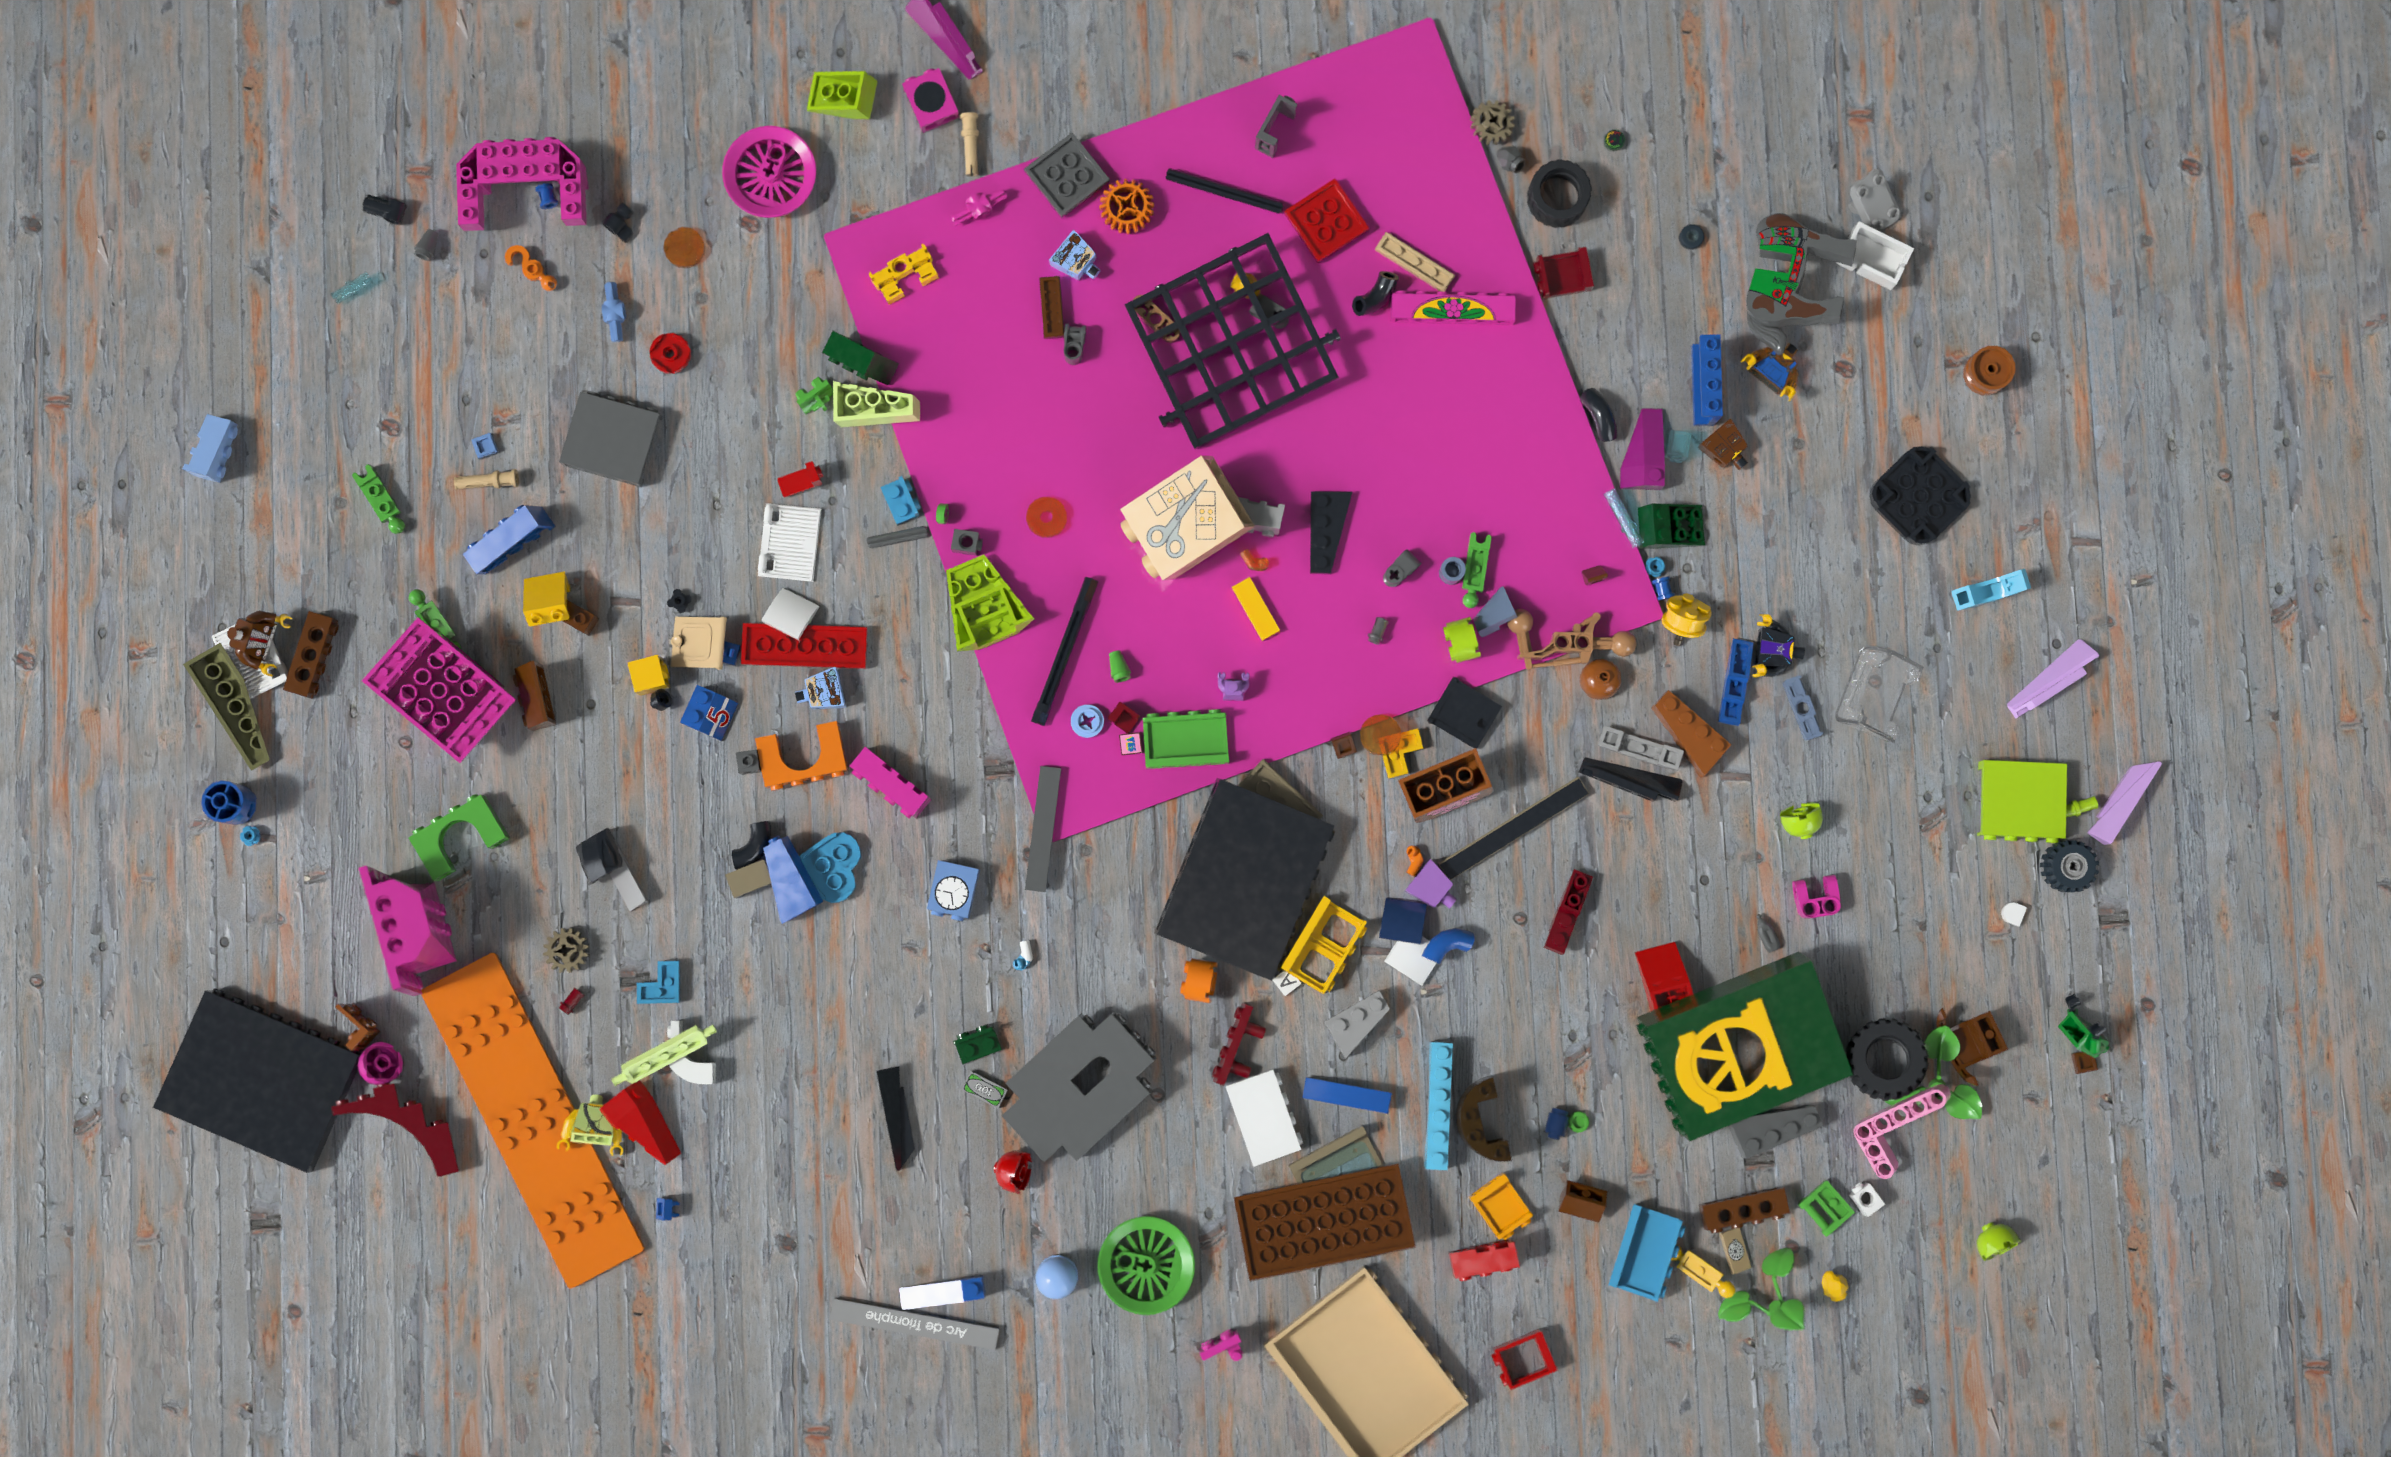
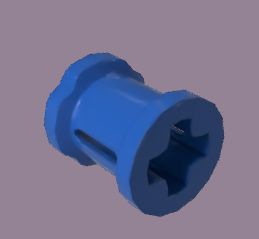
M544 183L535 187V191L539 194L541 200V209H550L558 205V201L554 198L552 191L554 187L551 183Z
M1670 576L1652 581L1653 585L1656 586L1658 601L1675 596L1669 583Z

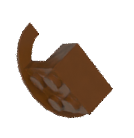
M1943 1008L1939 1010L1937 1016V1028L1946 1025L1947 1016ZM1991 1011L1950 1028L1960 1043L1958 1056L1950 1062L1958 1075L1965 1082L1973 1086H1978L1979 1084L1975 1076L1966 1070V1067L2008 1050Z

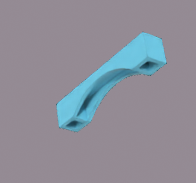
M1430 1042L1429 1102L1425 1169H1448L1453 1043Z

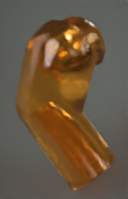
M1249 549L1240 553V556L1250 570L1265 571L1269 566L1267 558H1254Z

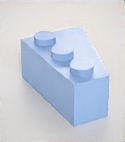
M207 414L197 435L200 438L196 448H191L190 454L193 455L189 465L184 464L182 469L196 477L220 483L221 478L226 473V461L232 453V441L238 433L237 424L231 420Z

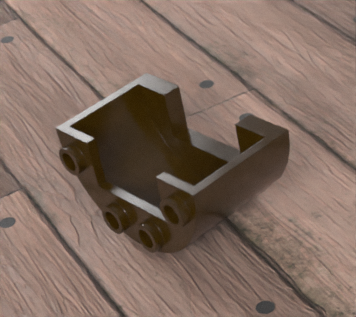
M1486 1076L1476 1080L1465 1089L1456 1108V1126L1463 1142L1475 1153L1493 1161H1512L1508 1140L1498 1138L1486 1141L1478 1102L1498 1098L1494 1078Z

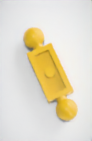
M1679 1247L1677 1257H1672L1671 1259L1672 1261H1680L1677 1266L1679 1270L1711 1292L1717 1287L1719 1294L1724 1298H1730L1735 1294L1734 1284L1730 1281L1721 1280L1724 1276L1721 1271L1691 1250H1687L1683 1254L1682 1248Z

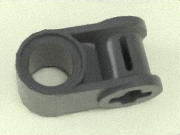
M1259 294L1257 297L1267 319L1286 310L1262 294ZM1252 305L1249 313L1259 319ZM1289 318L1273 325V327L1277 329L1286 327Z
M1065 324L1064 358L1070 365H1077L1082 360L1086 325L1076 327ZM1071 350L1078 351V355L1075 357H1070L1068 355V352Z
M1406 549L1386 570L1383 575V581L1388 587H1396L1422 563ZM1394 573H1396V574H1397L1396 579L1394 578V579L1391 580V579L1389 578L1390 575H1391V574L1393 575Z

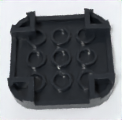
M1913 447L1904 453L1873 484L1869 495L1871 505L1904 540L1918 546L1926 545L1936 539L1968 508L1971 498L1968 482H1964L1936 454L1937 451L1931 447Z

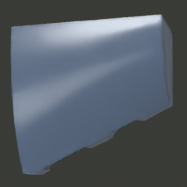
M1504 586L1499 588L1473 618L1481 638L1500 630V625L1517 618Z

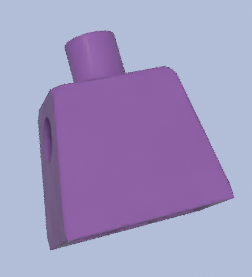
M1431 859L1405 889L1406 893L1433 908L1441 902L1450 909L1457 900L1448 892L1453 883Z

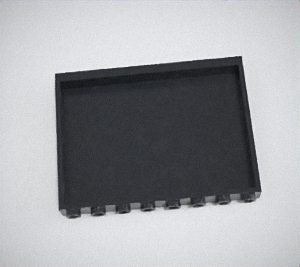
M1217 778L1154 933L1272 981L1273 977L1276 978L1280 971L1279 962L1281 958H1284L1287 954V942L1295 934L1296 927L1294 925L1296 920L1300 919L1303 914L1304 908L1302 905L1304 900H1308L1312 889L1310 885L1312 880L1315 881L1318 877V865L1326 857L1327 850L1325 848L1327 843L1331 842L1334 837V825Z
M216 988L213 991L205 990L153 1108L305 1173L313 1172L338 1116L333 1115L332 1107L336 1106L337 1101L345 1100L358 1071V1061L361 1053L359 1051H351L348 1047L340 1045L341 1041L335 1038L328 1037V1039L321 1037V1033L316 1030H304L301 1028L302 1025L294 1021L285 1022L282 1020L283 1017L272 1012L270 1015L263 1012L264 1008L253 1004L251 1007L244 1004L245 1000L235 996L232 999L226 997V992Z

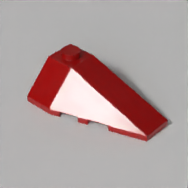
M640 1080L623 1089L599 1109L612 1127L616 1130H622L629 1136L628 1138L631 1141L638 1142L645 1148L647 1153L663 1165H667L682 1154L652 1095Z

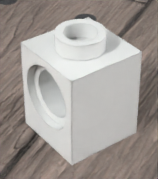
M1860 1182L1852 1188L1853 1192L1849 1194L1861 1213L1867 1217L1885 1205L1869 1183L1863 1184ZM1867 1192L1870 1199L1864 1204L1861 1201V1196Z

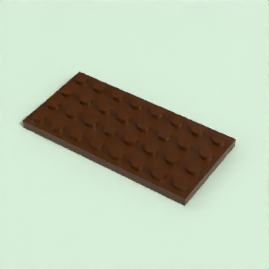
M1399 1164L1234 1197L1250 1282L1416 1248Z

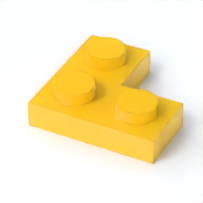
M1418 728L1378 738L1387 778L1390 779L1408 774L1404 754L1423 749Z

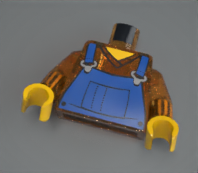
M1788 343L1781 356H1778L1770 347H1765L1747 354L1740 361L1741 363L1743 361L1747 362L1748 367L1746 369L1777 395L1780 394L1782 397L1785 394L1789 397L1788 401H1791L1796 394L1795 389L1799 372L1796 369L1798 362L1793 359V356L1798 352V349L1793 344Z

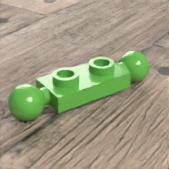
M419 589L412 590L409 593V601L411 604L419 607V609L414 611L417 617L434 631L441 632L461 649V645L458 642L451 640L456 634L434 602L431 600L426 604L425 593Z

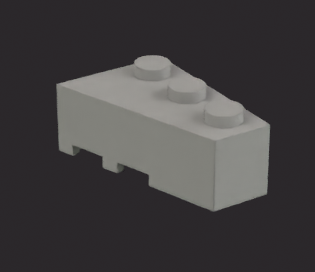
M1238 497L1255 525L1253 529L1248 531L1249 533H1254L1255 530L1262 532V535L1267 537L1279 535L1285 508L1284 504H1279L1278 507L1267 505L1265 501L1257 503Z
M1377 991L1324 1021L1345 1059L1390 1008L1381 992Z

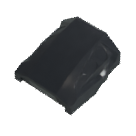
M609 828L598 832L576 846L581 866L588 880V886L623 866L622 857L618 852V845Z

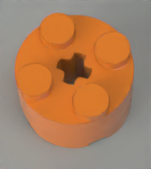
M1192 958L1191 961H1186L1184 973H1187L1186 982L1182 981L1180 991L1186 1000L1211 1003L1212 1000L1209 999V995L1213 996L1215 991L1217 972L1213 971L1214 967H1218L1217 962Z

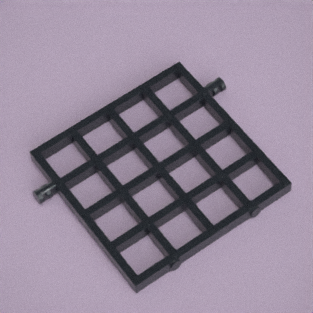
M1269 233L1240 247H1234L1228 253L1166 284H1160L1154 290L1124 304L1175 408V411L1171 413L1170 411L1166 412L1165 416H1158L1159 420L1165 428L1168 423L1173 424L1175 423L1174 420L1180 418L1194 449L1339 379L1324 346L1327 344L1332 345L1334 344L1333 341L1337 340L1338 342L1341 338L1336 328L1332 330V333L1329 334L1327 332L1324 337H1319ZM1266 244L1278 271L1250 284L1238 257ZM1232 261L1244 288L1216 301L1203 275ZM1197 278L1210 305L1181 318L1169 292ZM1283 278L1295 305L1267 319L1255 292ZM1163 296L1175 322L1147 336L1135 309ZM1249 296L1261 322L1233 336L1220 309ZM1214 313L1226 340L1198 353L1186 326ZM1300 313L1312 340L1284 353L1271 326ZM1180 330L1192 356L1164 370L1152 343ZM1265 330L1278 357L1249 370L1237 343ZM1231 347L1243 374L1215 387L1203 360ZM1316 347L1329 374L1301 388L1288 361ZM1196 364L1209 391L1181 404L1168 378ZM1282 364L1294 392L1266 405L1254 378ZM1244 382H1248L1260 408L1232 422L1219 395ZM1213 398L1225 426L1198 439L1185 412Z

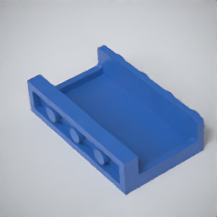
M1721 334L1700 335L1699 344H1692L1693 426H1714L1723 416Z

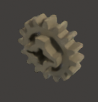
M1488 100L1486 106L1480 103L1478 108L1474 109V115L1470 118V121L1473 122L1470 128L1476 129L1473 135H1480V142L1486 139L1487 145L1491 141L1497 145L1499 139L1501 142H1504L1506 136L1509 137L1511 135V130L1515 126L1511 123L1515 119L1514 116H1509L1512 110H1505V103L1499 106L1498 100L1494 104ZM1480 116H1482L1481 119H1482V121H1483V123H1482L1481 125H1480ZM1502 121L1505 122V128H1504V130H1503V127H1504V126L1502 125Z
M561 928L560 934L557 931H553L554 937H547L550 943L543 945V947L548 949V952L543 953L544 956H549L546 963H553L551 968L553 970L559 967L560 973H564L565 968L568 973H572L573 967L576 970H580L579 964H586L583 958L590 956V954L585 952V949L590 948L589 945H584L587 938H580V931L574 934L573 928H569L568 933L565 928ZM569 937L574 938L578 945H574ZM559 940L558 946L554 948L555 943ZM566 947L574 949L567 952V954L559 952L566 949ZM579 953L578 958L574 961L575 955ZM555 956L560 957L564 964L558 962Z

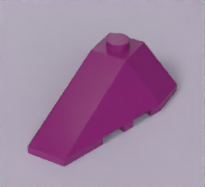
M1642 408L1620 468V489L1661 490L1665 486L1662 409Z

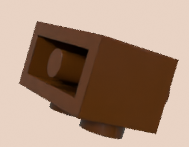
M1567 1180L1560 1195L1558 1212L1599 1223L1606 1208L1608 1191Z

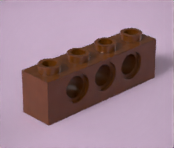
M311 611L308 612L283 688L284 691L313 699L314 695L318 693V681L320 675L322 676L325 672L326 664L324 663L326 657L332 651L331 642L333 636H336L339 629L338 620ZM319 631H322V633H323L322 639L319 640V641H316V638H315L316 634H317ZM312 651H316V658L310 661L309 654ZM309 670L310 677L304 681L303 673Z
M1783 1187L1699 1204L1704 1229L1710 1230L1711 1233L1722 1232L1723 1227L1731 1226V1229L1744 1227L1743 1223L1746 1222L1760 1224L1764 1222L1765 1218L1772 1217V1220L1785 1218L1784 1214L1790 1213ZM1767 1200L1770 1207L1768 1211L1763 1212L1760 1206L1763 1201ZM1747 1205L1749 1213L1743 1217L1740 1214V1209L1742 1206ZM1726 1209L1729 1212V1217L1727 1220L1722 1221L1719 1215L1722 1210Z

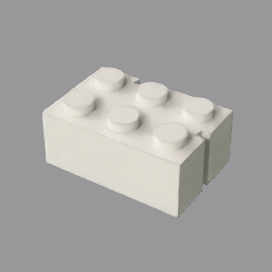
M1858 222L1848 239L1857 240L1852 267L1838 262L1836 264L1850 271L1857 269L1856 274L1891 290L1898 283L1904 266L1907 264L1914 248Z

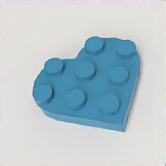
M833 833L799 855L823 900L830 903H839L846 900L853 893L856 882L852 870L861 859V851L858 842L851 835Z

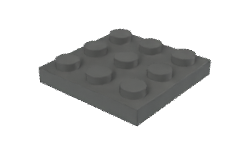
M1070 133L1024 168V172L1061 218L1110 182L1104 171L1073 133Z

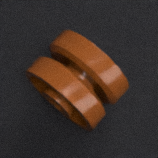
M1986 346L1978 350L1966 361L1963 369V378L1966 385L1974 393L1992 395L1999 392L2012 381L2015 374V362L2012 355L2006 349L1999 346Z

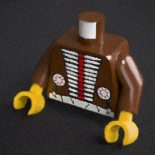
M256 611L246 618H239L235 627L229 628L227 632L228 638L231 639L229 646L235 649V654L242 664L256 670L259 668L264 675L273 676L267 672V668L271 666L277 669V667L270 663L263 664L261 661L266 659L277 626L275 622H278L284 628H290L291 626L283 623V621L287 618H292L288 614L276 616L275 613Z

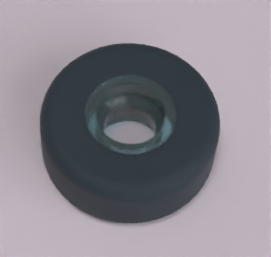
M1695 224L1685 226L1679 234L1680 244L1689 250L1697 249L1704 241L1703 230ZM1693 234L1695 236V239L1690 240L1688 238V235Z

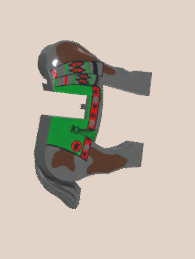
M1775 213L1763 218L1757 226L1756 235L1759 254L1763 258L1791 262L1789 272L1783 273L1755 268L1746 298L1747 322L1752 333L1761 342L1769 346L1778 356H1781L1785 350L1787 336L1778 328L1793 325L1810 326L1820 323L1840 324L1844 297L1837 296L1828 300L1818 301L1798 295L1805 275L1807 255L1811 254L1852 267L1857 240L1836 239L1827 234L1817 233L1787 214Z

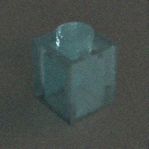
M1671 430L1667 436L1665 458H1670V461L1675 463H1681L1682 460L1685 461L1689 455L1692 433Z

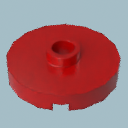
M676 333L659 335L650 346L649 353L652 364L665 374H675L682 371L691 359V350L688 342ZM673 351L674 355L672 357H668V352Z

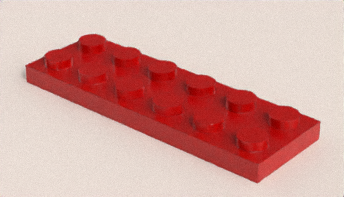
M743 623L741 665L866 669L868 628L807 625L802 636L797 640L767 624Z

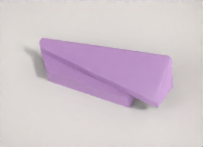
M2078 639L2007 703V707L2015 719L2086 675L2087 673L2083 666L2097 658L2099 654L2084 641Z
M2159 761L2130 766L2096 817L2099 820L2087 833L2103 845L2111 844L2162 763Z

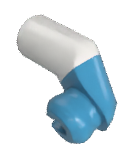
M1030 940L1020 942L1022 953L1013 961V967L1016 970L1026 969L1033 960Z

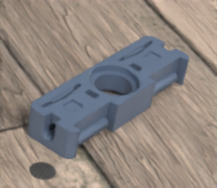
M1798 675L1783 681V687L1803 739L1808 741L1821 736L1823 732H1820V727L1814 716L1816 712L1810 696L1805 695L1807 693L1802 680H1800L1802 676ZM1801 702L1806 703L1808 706V711L1805 714L1800 713L1797 709L1798 704Z

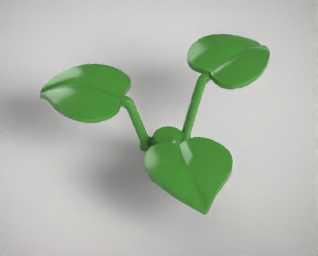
M1944 1025L1934 1029L1925 1039V1048L1929 1054L1928 1058H1937V1078L1930 1081L1928 1088L1938 1084L1946 1086V1083L1941 1079V1059L1951 1061L1958 1056L1960 1051L1958 1038L1948 1026ZM1959 1084L1954 1092L1950 1090L1951 1096L1946 1102L1945 1107L1951 1116L1958 1119H1981L1982 1104L1974 1088L1966 1084ZM1920 1086L1917 1087L1911 1094L1904 1096L1901 1099H1892L1885 1102L1889 1105H1894L1902 1100H1905L1915 1094L1920 1093L1921 1090L1924 1091L1928 1088ZM1934 1093L1937 1099L1943 1098L1940 1093ZM1916 1101L1917 1106H1919L1922 1103L1920 1101Z
M1783 1248L1774 1251L1762 1263L1763 1272L1766 1275H1772L1779 1300L1772 1301L1769 1309H1766L1754 1300H1750L1748 1292L1738 1291L1732 1297L1726 1298L1722 1302L1718 1318L1730 1322L1741 1321L1750 1314L1751 1305H1754L1770 1316V1321L1775 1327L1786 1330H1804L1805 1310L1803 1304L1796 1299L1784 1301L1776 1279L1777 1276L1785 1277L1791 1272L1794 1266V1253L1792 1249Z

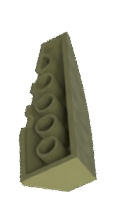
M219 643L184 663V667L250 770L252 771L269 761L270 758L244 679L222 644Z

